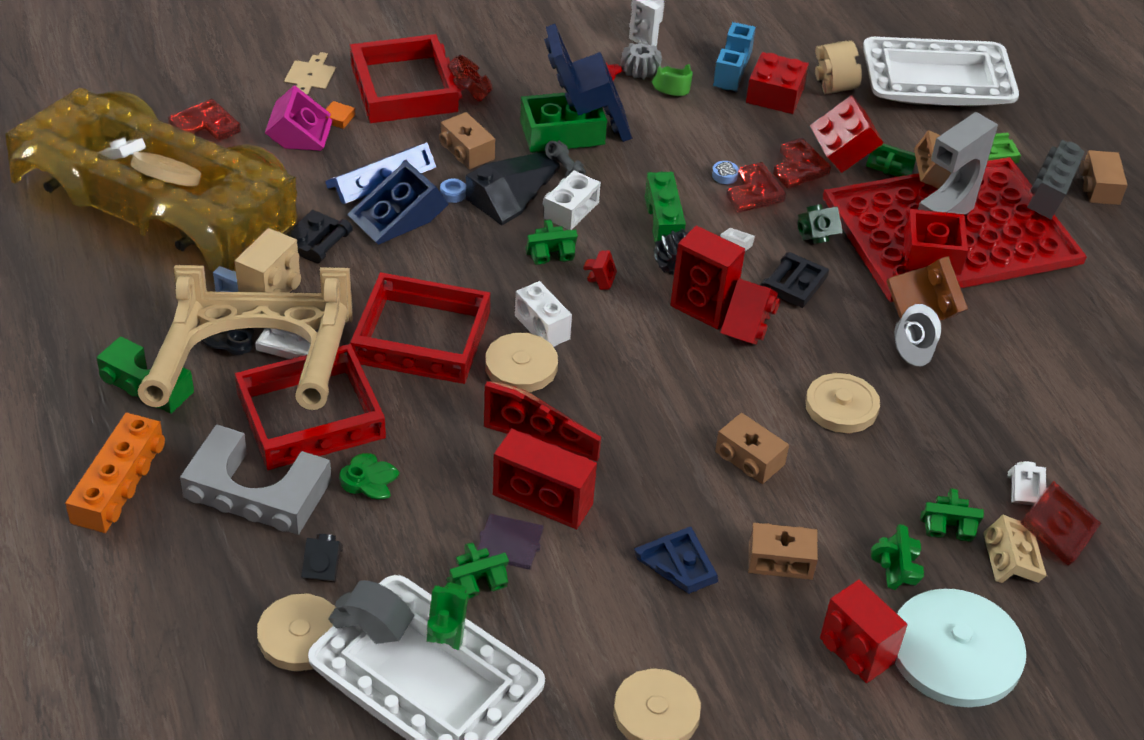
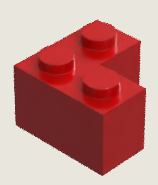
M738 278L720 333L757 345L758 340L762 341L767 331L768 324L764 323L765 319L769 320L771 314L775 315L780 304V299L777 298L778 293L771 288Z

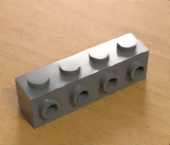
M1061 140L1057 148L1052 146L1030 190L1033 196L1027 207L1052 219L1067 194L1085 151L1077 144Z

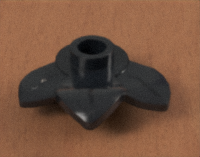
M253 328L229 330L214 334L201 341L211 348L226 349L233 355H243L250 352L253 348L251 338L254 335Z

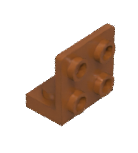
M949 256L938 259L927 267L890 277L886 281L900 319L905 311L915 304H924L930 307L937 314L940 321L952 318L968 309Z

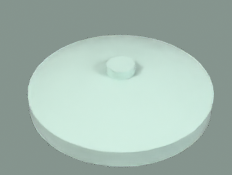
M935 589L914 596L898 611L897 614L908 626L895 665L903 677L924 695L952 706L980 707L1001 700L1017 685L1026 663L1024 639L1011 617L995 603L982 596L963 590Z

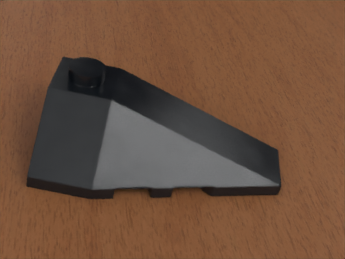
M543 152L484 164L466 175V200L500 225H504L524 212L526 204L530 199L534 200L537 196V191L542 185H546L559 170L560 164L555 160H551Z

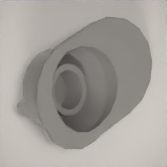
M915 304L905 311L895 326L896 348L900 356L913 366H924L930 362L940 338L941 322L937 314L930 307L924 304Z

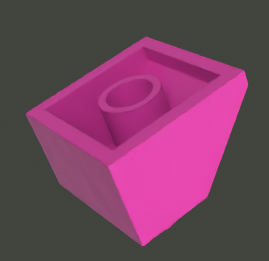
M294 85L275 102L265 134L285 149L321 151L325 147L332 120L329 118L330 113Z

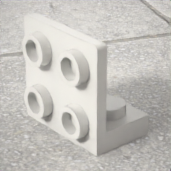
M632 0L629 39L636 43L638 41L642 44L649 42L650 46H657L659 23L662 22L664 0Z

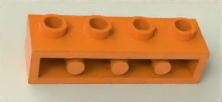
M127 412L124 414L65 502L70 524L106 533L111 524L119 519L123 505L127 499L133 497L137 483L142 476L148 473L151 461L164 447L165 436L162 435L160 421Z

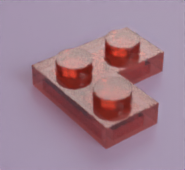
M213 98L168 117L169 126L182 138L206 129L213 137L221 141L241 132L240 123Z
M803 137L781 144L780 153L788 161L775 165L773 174L787 189L830 175L831 166Z
M763 162L739 167L738 176L744 185L727 189L726 197L738 213L785 202L786 192Z

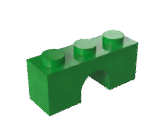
M663 171L647 173L645 201L648 214H653L652 233L654 242L662 240V235H669L672 230L674 232H678L680 229L685 230L686 222L674 173Z
M120 336L96 357L99 375L105 383L113 384L125 390L129 395L139 397L138 388L143 378L149 374L151 369L146 370L147 363L144 347ZM182 368L168 402L161 407L154 408H160L172 414L194 393L190 370Z

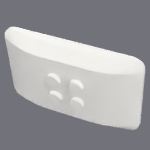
M869 37L864 40L863 49L871 89L878 97L908 104L986 106L1014 103L1018 100L1019 91L1005 47L1000 43L894 37Z
M400 575L388 576L379 583L397 594L415 614L399 641L375 644L359 625L343 628L332 626L309 649L308 658L310 665L319 674L407 740H497L542 692L545 684V676L536 665L468 619H465L463 642L459 650L453 649L445 643L427 642V623L429 620L431 594Z

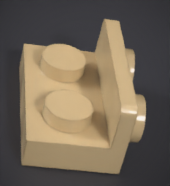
M1002 515L984 531L983 535L996 582L1003 583L1015 574L1039 583L1047 576L1032 525Z

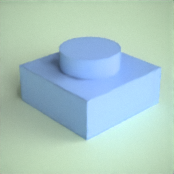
M219 266L213 272L215 291L238 292L236 272Z

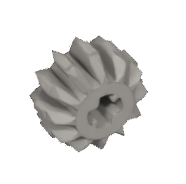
M640 41L637 44L629 43V46L624 47L622 52V70L625 71L627 76H633L634 79L641 78L644 80L645 77L653 78L657 73L658 67L661 66V51L657 50L655 45L650 46L649 42L642 44Z

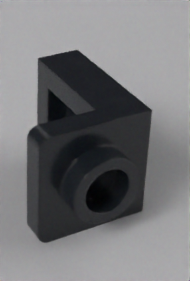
M316 534V539H306L301 575L303 579L336 582L339 555L343 551V544L340 541H336V536Z

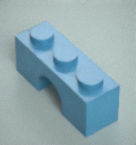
M732 22L727 34L725 49H721L716 62L713 86L724 90L737 91L752 52L756 27Z

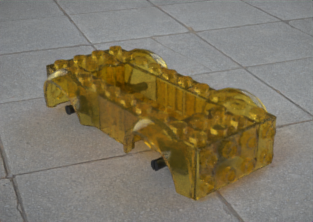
M79 87L5 133L12 183L17 184L23 175L34 168H38L44 172L47 171L51 175L52 179L43 184L47 192L52 193L62 186L71 198L73 205L93 206L140 227V234L143 236L146 235L149 228L150 219H158L172 228L176 226L182 236L179 240L175 241L176 248L184 251L191 244L198 246L203 253L208 269L212 272L219 266L236 271L235 260L268 228L283 233L289 227H292L297 220L296 177L287 173L284 165L273 153L265 148L249 144L224 148L214 142L176 128L171 124L164 123L157 119L152 108L143 99L131 93L111 91L95 94ZM125 137L126 141L143 138L146 147L139 152L161 155L185 163L200 171L201 177L196 186L164 182L131 167L130 163L133 154L125 158L113 160L97 152L111 147L110 142Z

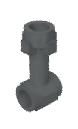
M550 141L545 147L547 156L551 160H558L568 170L565 173L566 176L573 171L585 175L584 165L579 160L574 162L568 156V148L563 142Z

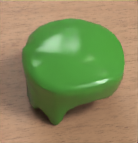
M687 64L684 69L669 66L661 69V66H659L652 84L657 91L664 94L685 96L690 92L693 71L690 68V64Z

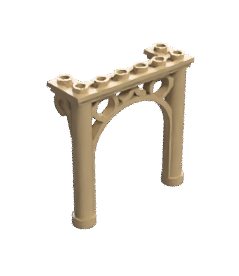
M174 266L178 306L172 325L149 374L143 378L138 388V395L143 403L151 407H161L168 402L190 350L201 340L229 330L272 328L297 334L309 342L310 348L296 390V400L302 407L309 410H316L325 405L329 394L328 382L345 322L353 321L350 268H320L321 293L209 292L206 288L204 266Z

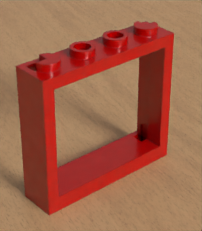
M437 34L350 44L351 67L369 123L458 112V100L462 98L460 86L456 87L455 72H451L449 57L445 58V47L443 43L440 44ZM424 58L434 59L444 89L377 97L367 65Z
M380 272L350 344L360 365L465 384L490 315L491 292ZM387 300L476 316L463 354L371 337Z
M351 344L338 347L330 377L347 373L365 414L279 437L267 438L251 397L298 385L307 355L235 373L237 395L267 471L293 464L301 451L322 456L386 438L385 416Z

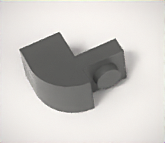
M361 580L352 593H345L336 601V608L328 620L335 628L359 625L375 644L399 641L415 614L397 594L387 587L372 581Z

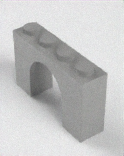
M974 112L936 138L931 161L950 171L951 175L937 191L919 203L918 210L966 215L974 209L998 127L997 123Z
M216 424L180 476L183 498L193 503L214 507L224 513L229 512L244 517L252 522H260L275 527L279 531H288L299 535L332 481L330 460L301 451L288 473L279 482L264 488H247L235 483L231 479L247 455L245 433Z

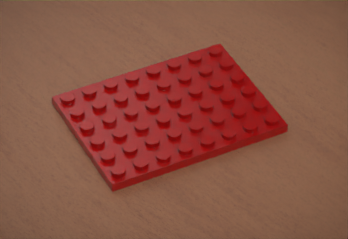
M1010 157L987 161L974 209L964 215L968 253L961 275H956L960 289L1083 265L1085 263L1086 254L1055 214L1052 219H1049L1027 207L1033 196V193L1030 192L1032 185ZM919 173L826 189L823 194V199L829 208L838 206L842 229L889 302L894 301L886 282L887 279L913 271L906 270L903 233L909 209L918 210L919 203L938 190L936 187L921 182Z

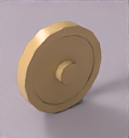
M135 152L130 163L131 167L145 175L164 182L184 186L198 185L201 177V172L192 166L152 153Z
M511 333L499 337L490 344L485 355V369L492 382H500L533 392L543 389L553 381L558 371V355L553 345L541 336L530 333Z
M832 373L822 375L812 381L807 390L806 410L808 414L821 427L840 433L863 431L874 424L879 414L880 397L874 387L864 379L851 374Z
M308 593L293 594L276 600L263 612L257 624L258 646L265 659L278 668L290 671L314 669L309 662V649L333 626L328 618L336 607L323 597Z
M652 668L637 671L622 682L616 691L613 715L618 729L628 740H689L699 725L701 702L696 689L684 677L670 670Z

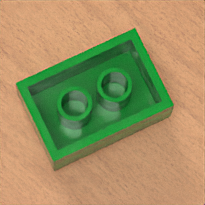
M566 92L522 96L520 122L530 152H544L547 143L550 141H561L568 149L605 145L607 119L603 108L601 107L578 116L575 107H569L565 96Z

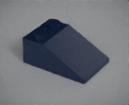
M405 160L347 215L379 245L430 223L449 204L437 187Z

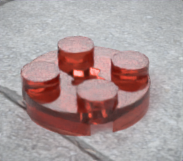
M463 55L456 56L447 65L448 69L455 76L453 79L454 84L461 90L466 88L476 100L481 102L493 90V86L486 74L481 77L477 72L480 68Z

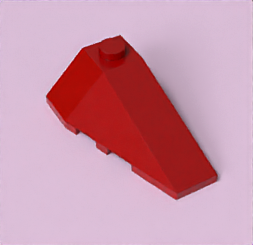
M486 382L484 390V427L505 434L514 429L576 455L598 461L601 446V437L526 390L500 382Z

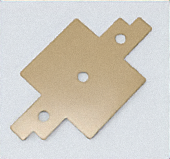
M320 52L319 55H312L309 62L295 60L284 82L297 84L296 87L307 95L311 87L325 89L336 67L323 65L328 53Z

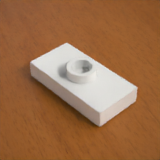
M125 137L110 142L111 147L97 152L100 162L117 160L145 149L146 145L143 138L126 141Z
M264 328L255 343L257 351L288 359L308 355L310 348L309 342L303 337L288 331Z

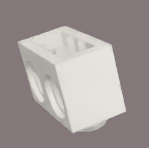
M577 171L571 172L559 182V185L552 192H548L543 200L544 219H551L552 223L572 230L599 203L601 182Z
M540 281L516 291L515 317L531 334L541 336L550 342L553 347L570 340L572 314Z

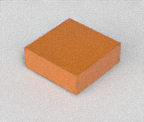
M332 101L325 109L330 113L331 125L342 129L356 115L354 107Z

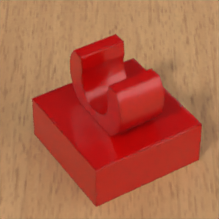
M610 250L599 251L596 260L588 259L583 266L584 270H592L587 277L589 282H597L599 290H610L617 274Z

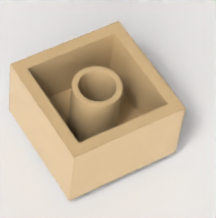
M268 228L235 260L238 292L290 293L293 289H296L301 282L297 239Z

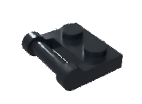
M312 209L285 235L297 239L299 256L314 263H320L326 257V252L342 237H347L353 231V227L345 219L338 221Z
M788 252L781 258V264L769 278H765L760 285L778 293L777 297L804 308L828 277L829 269ZM796 269L784 284L779 283L789 270Z

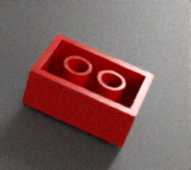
M696 225L678 243L670 306L718 330L724 323L738 278H741L745 248Z
M511 429L494 453L493 495L577 530L593 505L597 463L586 457L561 449L556 445L536 439L529 434Z

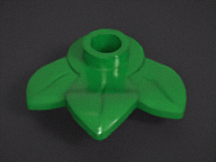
M362 453L353 457L350 465L341 469L339 480L341 487L349 493L357 494L363 492L370 498L387 499L390 498L391 494L386 485L396 480L400 472L388 462H377L374 454Z

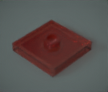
M1055 481L1046 487L1020 522L1068 566L1075 562L1101 525L1099 520Z

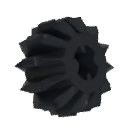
M680 229L678 232L672 230L669 235H662V240L655 242L654 258L663 272L669 271L671 275L674 274L678 243L689 233L685 232L684 229Z

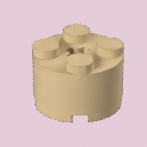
M852 40L816 46L815 52L819 66L815 67V75L818 81L822 80L824 94L852 90L860 86L861 65L856 64L855 56L859 55Z

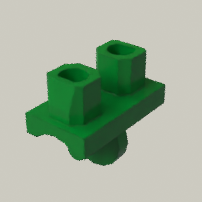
M882 144L869 154L866 166L883 171L887 175L892 174L898 177L911 175L915 167L916 157L915 153Z
M551 219L544 220V228L535 229V234L528 235V242L525 246L526 254L532 256L535 265L548 263L550 260L549 252L557 251L560 261L574 260L575 245L578 238L577 230L563 231L562 226L553 227Z
M950 488L948 497L937 495L936 503L926 502L924 511H921L920 521L925 522L926 535L928 537H944L946 525L957 526L956 539L971 542L975 538L977 528L984 518V509L968 507L969 499L958 498V489Z
M902 524L896 527L897 531L892 537L880 538L879 543H876L871 548V558L873 561L880 563L882 568H886L887 588L894 590L902 583L916 586L924 577L923 566L912 563L920 555L921 542L910 538L908 526Z
M467 543L464 547L465 554L456 557L458 567L450 569V577L446 578L447 583L451 582L465 586L467 588L466 593L469 594L468 599L474 598L479 594L480 591L476 580L486 578L490 591L503 589L508 584L506 567L509 560L505 552L489 557L487 548L477 550L474 543Z
M451 582L447 583L445 588L435 585L432 590L429 620L427 623V642L445 643L456 650L461 648L469 595L466 593L467 588L465 586Z

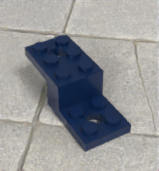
M556 23L547 26L548 38H545L544 41L549 52L548 58L552 68H556L558 72L556 75L561 88H565V96L569 107L574 106L578 116L604 107L606 115L613 118L610 119L614 134L619 133L623 142L632 139L624 106L602 53L599 52L572 62Z

